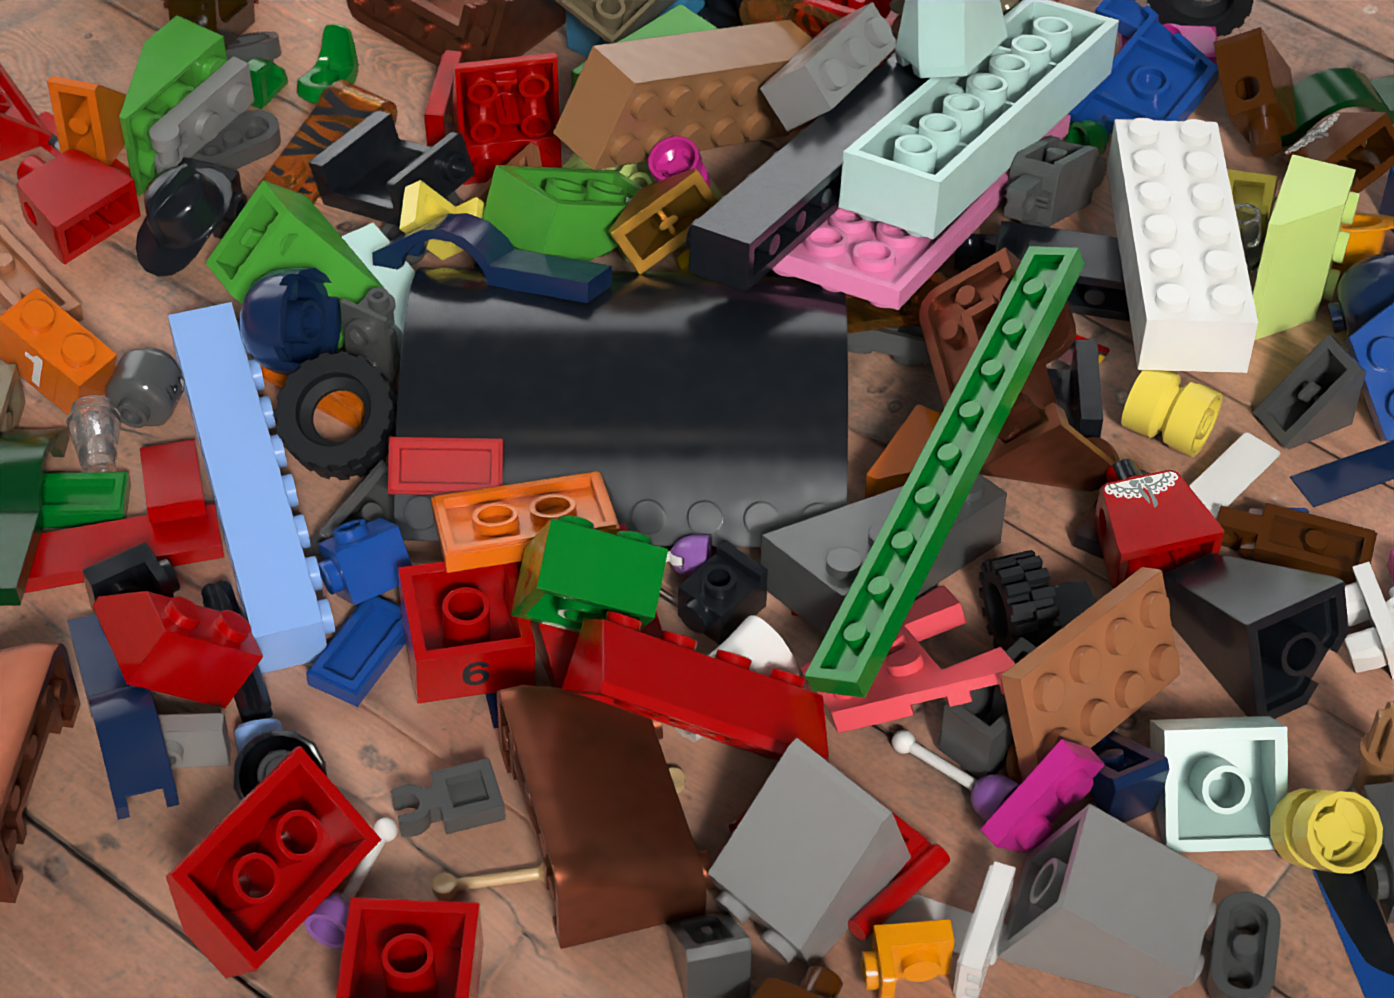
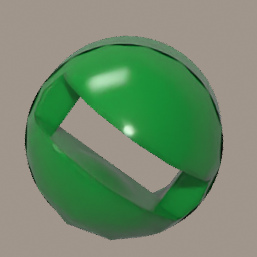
M1083 120L1069 125L1066 141L1082 146L1097 147L1100 156L1106 150L1109 133L1100 122L1096 120Z

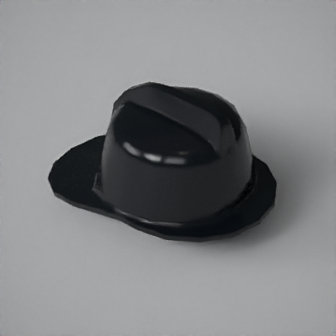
M183 163L180 166H174L162 171L151 181L144 197L147 216L138 231L136 241L138 262L146 272L158 277L172 276L185 269L197 256L231 207L233 200L232 184L223 172L213 168L194 169L190 165Z

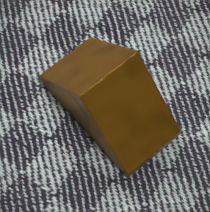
M693 168L640 188L609 229V233L637 273L641 275L685 243L691 223L712 208L718 200L699 171Z

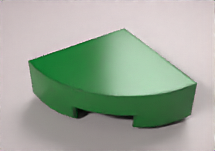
M254 58L247 62L249 63L254 102L250 106L262 110L288 83V78L285 70L274 62L263 58Z

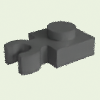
M489 758L430 772L431 787L424 789L417 785L406 784L398 786L391 791L394 811L405 808L417 809L413 813L398 816L402 837L420 835L430 827L431 823L442 821L447 835L506 820L505 805Z

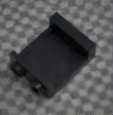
M376 110L308 162L323 205L399 227L405 187L421 180L443 198H446L475 175L461 133L452 131L433 147L399 139L391 113Z

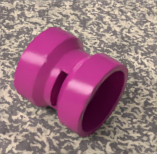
M680 136L669 137L657 143L651 150L648 157V166L656 182L696 168L709 188H711L709 173L702 162L697 146L690 139Z

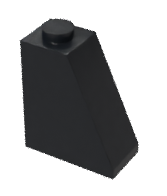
M1209 553L1163 573L1166 596L1170 602L1172 627L1247 717L1270 716L1276 719L1306 705L1319 684L1312 680V677L1328 650L1330 649L1337 653L1349 634L1344 581L1337 577Z

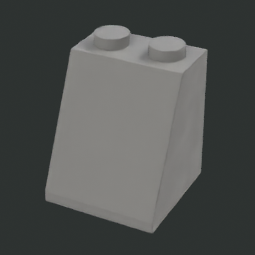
M796 738L781 757L709 870L708 875L720 893L714 900L724 912L730 914L740 925H743L748 918L765 931L760 939L775 955L788 964L796 957L809 968L816 966L849 929L848 921L886 887L911 856L893 813Z
M1089 804L1026 856L998 957L1009 963L1138 998H1168L1181 988L1192 986L1203 969L1205 958L1200 951L1205 931L1212 923L1216 913V903L1212 899L1218 875Z

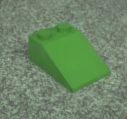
M496 165L482 219L492 223L507 236L514 249L589 262L619 247L609 233V229L637 191L643 188V186L616 170Z

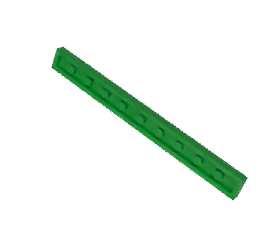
M1029 246L804 675L813 691L866 698L1085 265L1079 248Z

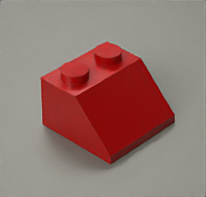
M149 591L101 596L92 605L128 685L226 708L263 658L251 633L252 628L241 615L231 610L220 612L196 605L181 596L170 598Z

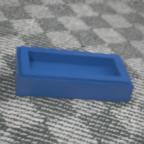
M379 596L361 602L306 672L308 685L358 707L406 644L400 606Z

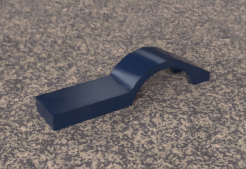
M468 213L446 214L399 236L391 243L372 253L374 266L398 270L404 266L407 255L421 256L425 253L429 240L436 239L452 242L467 251L482 268L488 285L589 303L612 285L611 265L514 249L508 237L492 223Z
M96 614L67 620L118 820L130 817L127 797L159 789L163 791L167 808L179 805L177 790L151 691L126 684Z

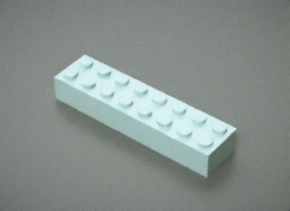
M1022 0L1003 16L1008 37L967 76L930 78L843 151L839 208L857 213L861 218L868 221H881L904 229L908 234L915 237L934 239L1011 167L1017 152L1038 142L1111 74L1119 20L1051 0Z

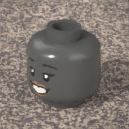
M157 348L135 349L126 352L118 361L106 385L105 399L110 410L123 424L129 427L164 425L172 416L184 391L185 380L180 367L170 354Z

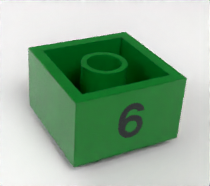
M566 515L560 516L558 520L551 518L525 547L511 616L580 633L584 619L605 620L607 611H611L643 622L641 631L655 619L668 549L651 545V538L637 532L620 531L614 535L593 529L594 524L591 521L581 517Z

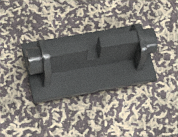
M377 287L371 289L358 305L342 299L340 301L346 352H349L354 357L360 355L368 359L373 366L376 365L395 388L394 376L400 369L401 356L397 348L396 330L390 328L395 323L394 310L396 304L394 297L386 289Z

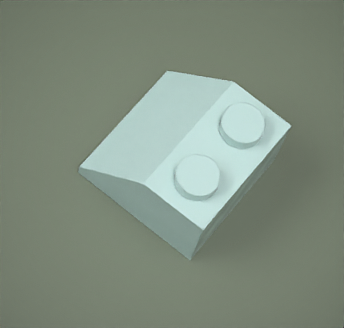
M1270 716L1150 720V749L1167 757L1170 766L1168 777L1156 807L1163 845L1177 853L1275 849L1270 836V820L1277 803L1288 794L1287 726Z

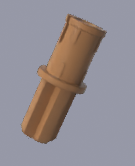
M1394 701L1387 702L1385 709L1377 710L1371 731L1366 733L1360 741L1359 754L1361 761L1353 779L1354 788L1360 795L1364 785L1391 783L1394 781Z

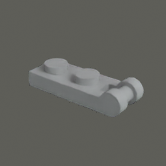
M234 56L231 57L149 129V137L152 148L157 151V154L154 156L157 175L166 169L178 166L183 157L190 159L205 144L212 141L238 115L244 113L254 102L249 63Z

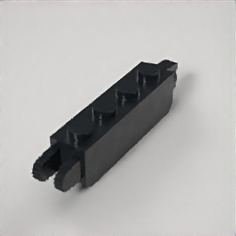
M1001 221L999 234H971L956 249L954 269L965 271L1005 247L1020 261H1022L1029 246L1079 248L1085 265L1067 299L1071 312L1130 322L1118 238Z

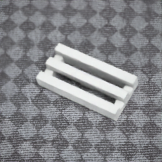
M995 861L989 867L957 962L953 989L955 998H979L1010 904V894L1013 888L1016 867Z

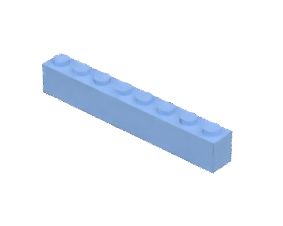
M232 302L168 315L178 366L185 380L184 388L244 616L252 628L251 633L263 655L258 664L261 674L314 662L327 647L325 635L335 633V626L328 599L317 601L315 591L323 589L316 557L305 558L303 549L311 547L304 515H292L291 508L299 506L292 474L281 476L279 468L287 466L282 439L279 438L278 434L269 435L268 429L275 428L276 424L269 396L259 397L257 391L265 390L260 364L254 359L248 360L247 358L249 352L244 344Z

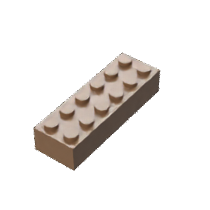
M789 19L595 45L589 53L553 133L593 170L648 161L650 152L657 143L674 136L690 139L695 143L699 151L789 135L794 129L786 131L760 90V87L813 39Z

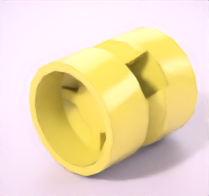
M1142 370L1126 400L1121 424L1124 428L1149 439L1162 432L1163 442L1168 444L1169 448L1192 458L1201 451L1213 430L1222 406L1223 395L1222 392L1201 383L1189 382L1182 387L1180 374L1173 371Z
M1301 788L1286 794L1277 803L1271 815L1270 836L1274 848L1285 861L1296 867L1351 874L1364 869L1376 858L1382 844L1383 826L1378 811L1368 799L1355 792Z

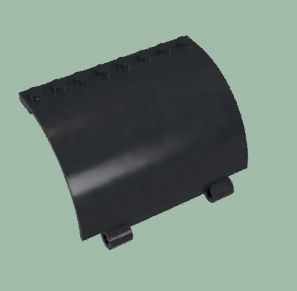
M476 261L474 262V268L419 267L412 280L404 322L397 397L396 437L504 439L503 486L598 471L601 473L618 524H626L628 531L648 536L652 540L651 545L673 546L682 537L699 534L711 535L712 546H718L725 540L734 547H761L763 534L847 506L848 339L846 294L825 290L819 284L794 276H781L772 269L747 292L690 272L645 271L639 275L637 271H612V285L589 303L488 285L483 270ZM394 495V524L399 527L403 540L439 541L431 504V498L434 496Z

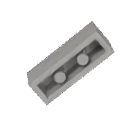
M873 2L829 24L760 87V90L786 131L792 130L832 110L896 48L897 41L892 34L889 23L880 15Z

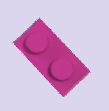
M1061 739L980 830L995 847L1025 853L1027 850L1039 846L1048 838L1053 829L1052 823L1066 807L1077 803L1089 793L1094 783L1093 778L1105 764L1090 747Z

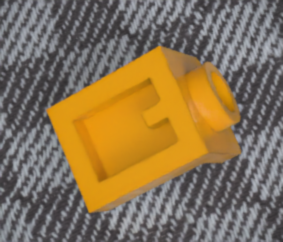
M951 919L874 925L871 951H862L861 953L862 978L865 990H876L877 998H894L896 979L898 978L921 982L933 979L938 975L950 974L955 943Z

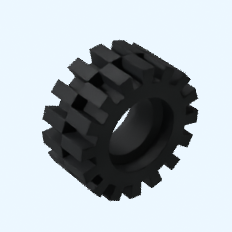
M1033 550L988 559L982 562L980 566L982 572H979L978 580L983 587L979 588V596L984 601V606L981 608L983 617L987 616L988 625L986 628L989 636H994L993 645L995 649L1001 647L1006 652L1021 637L1035 647H1038L1061 630V625L1056 620V617L1060 616L1059 606L1054 604L1053 596H1056L1054 585L1049 586V572L1047 568L1042 569L1043 560L1039 555L1035 556V551Z

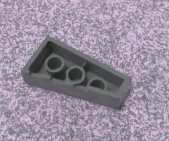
M978 474L917 596L1001 543L1007 492L981 474ZM903 486L763 534L760 564L768 569L767 592L825 636Z

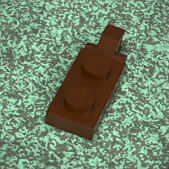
M1269 503L1265 504L1264 509L1250 508L1249 512L1220 506L1216 520L1224 530L1221 546L1239 551V555L1248 559L1251 558L1253 561L1337 577L1344 581L1346 585L1356 582L1353 566L1370 562L1371 565L1377 537L1375 530Z

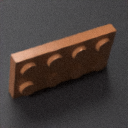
M1140 568L1001 675L1022 781L1030 775L1061 739L1092 748L1180 675L1179 653L1175 647L1170 619V602L1166 596L1162 570Z

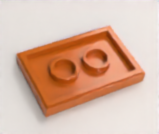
M598 471L438 495L431 498L433 518L447 573L522 561L525 547L551 518L558 520L560 516L566 515L581 517L591 521L594 524L593 529L614 535L620 532V526L601 473Z

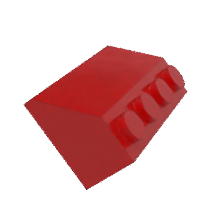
M607 611L605 620L584 619L562 690L776 762L780 761L790 744L798 738L828 762L829 753L823 695L803 689L806 681L805 678L771 668L769 677L749 670L752 663L751 659L724 650H717L715 658L695 651L698 641L677 633L662 631L661 638H655L640 632L643 622L623 614Z

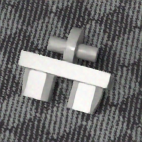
M1366 562L1352 567L1356 582L1345 586L1348 625L1352 626L1370 620L1372 628L1347 635L1344 641L1355 673L1387 666L1394 680V586L1389 590L1391 599L1385 602L1370 562Z

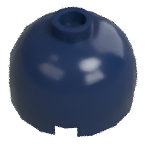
M1394 251L1373 255L1357 261L1343 273L1337 287L1338 301L1328 303L1335 334L1345 332L1348 337L1394 301Z
M316 268L275 270L261 277L250 287L239 314V328L246 349L256 362L274 373L289 376L291 372L295 373L301 367L300 364L308 359L311 361L318 358L319 354L327 352L330 354L336 353L341 334V309L338 297L328 296L327 289L323 283H331L326 274Z

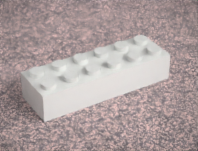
M1137 118L1134 120L1115 119L1107 173L1137 369L1247 373L1258 319L1218 123L1204 122L1197 119L1186 121H1157L1148 118Z

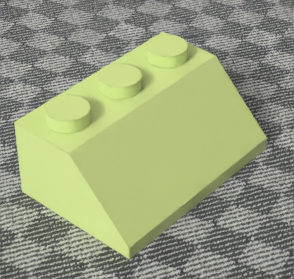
M1292 154L1268 224L1253 292L1258 319L1255 340L1316 320L1322 299L1333 301L1341 271L1331 269L1332 263L1342 264L1350 238L1349 232L1341 231L1342 223L1352 225L1360 198V193L1351 191L1355 169Z

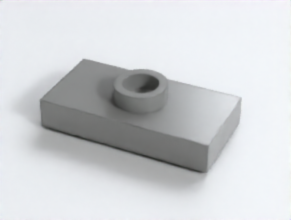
M224 713L157 714L171 770L178 767L230 766L231 745Z

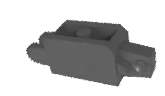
M1048 136L1017 152L1011 164L1009 182L1005 188L1004 197H1006L1003 216L1019 220L1021 224L1050 228L1055 223L1071 216V214L1091 203L1093 190L1099 187L1104 179L1107 170L1106 158L1099 157L1097 147L1078 145L1060 140V138Z

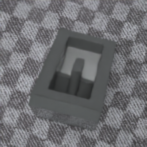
M1328 334L1264 399L1253 413L1281 445L1290 450L1352 425L1366 371L1334 336Z
M722 911L665 922L684 998H750L752 951L750 937L730 914Z

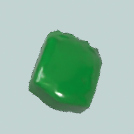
M335 23L325 26L321 51L316 64L297 81V94L300 98L312 104L329 105L323 98L329 89L340 98L354 85L358 75L359 62L350 29Z

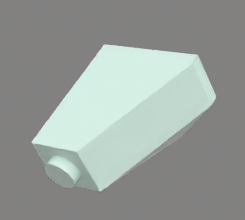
M905 0L895 48L897 62L902 66L912 64L914 74L920 78L967 76L1008 37L1000 0Z

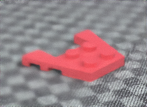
M943 585L914 601L866 698L813 691L807 680L805 681V686L808 691L823 695L825 715L837 733H842L914 716L912 705L943 698L950 707L972 702V690L999 684L1003 695L1004 689L1001 675L1016 663L1001 647H998L946 669H940L919 642L967 623L961 603ZM811 662L800 667V671L803 678H805L804 675L806 674Z

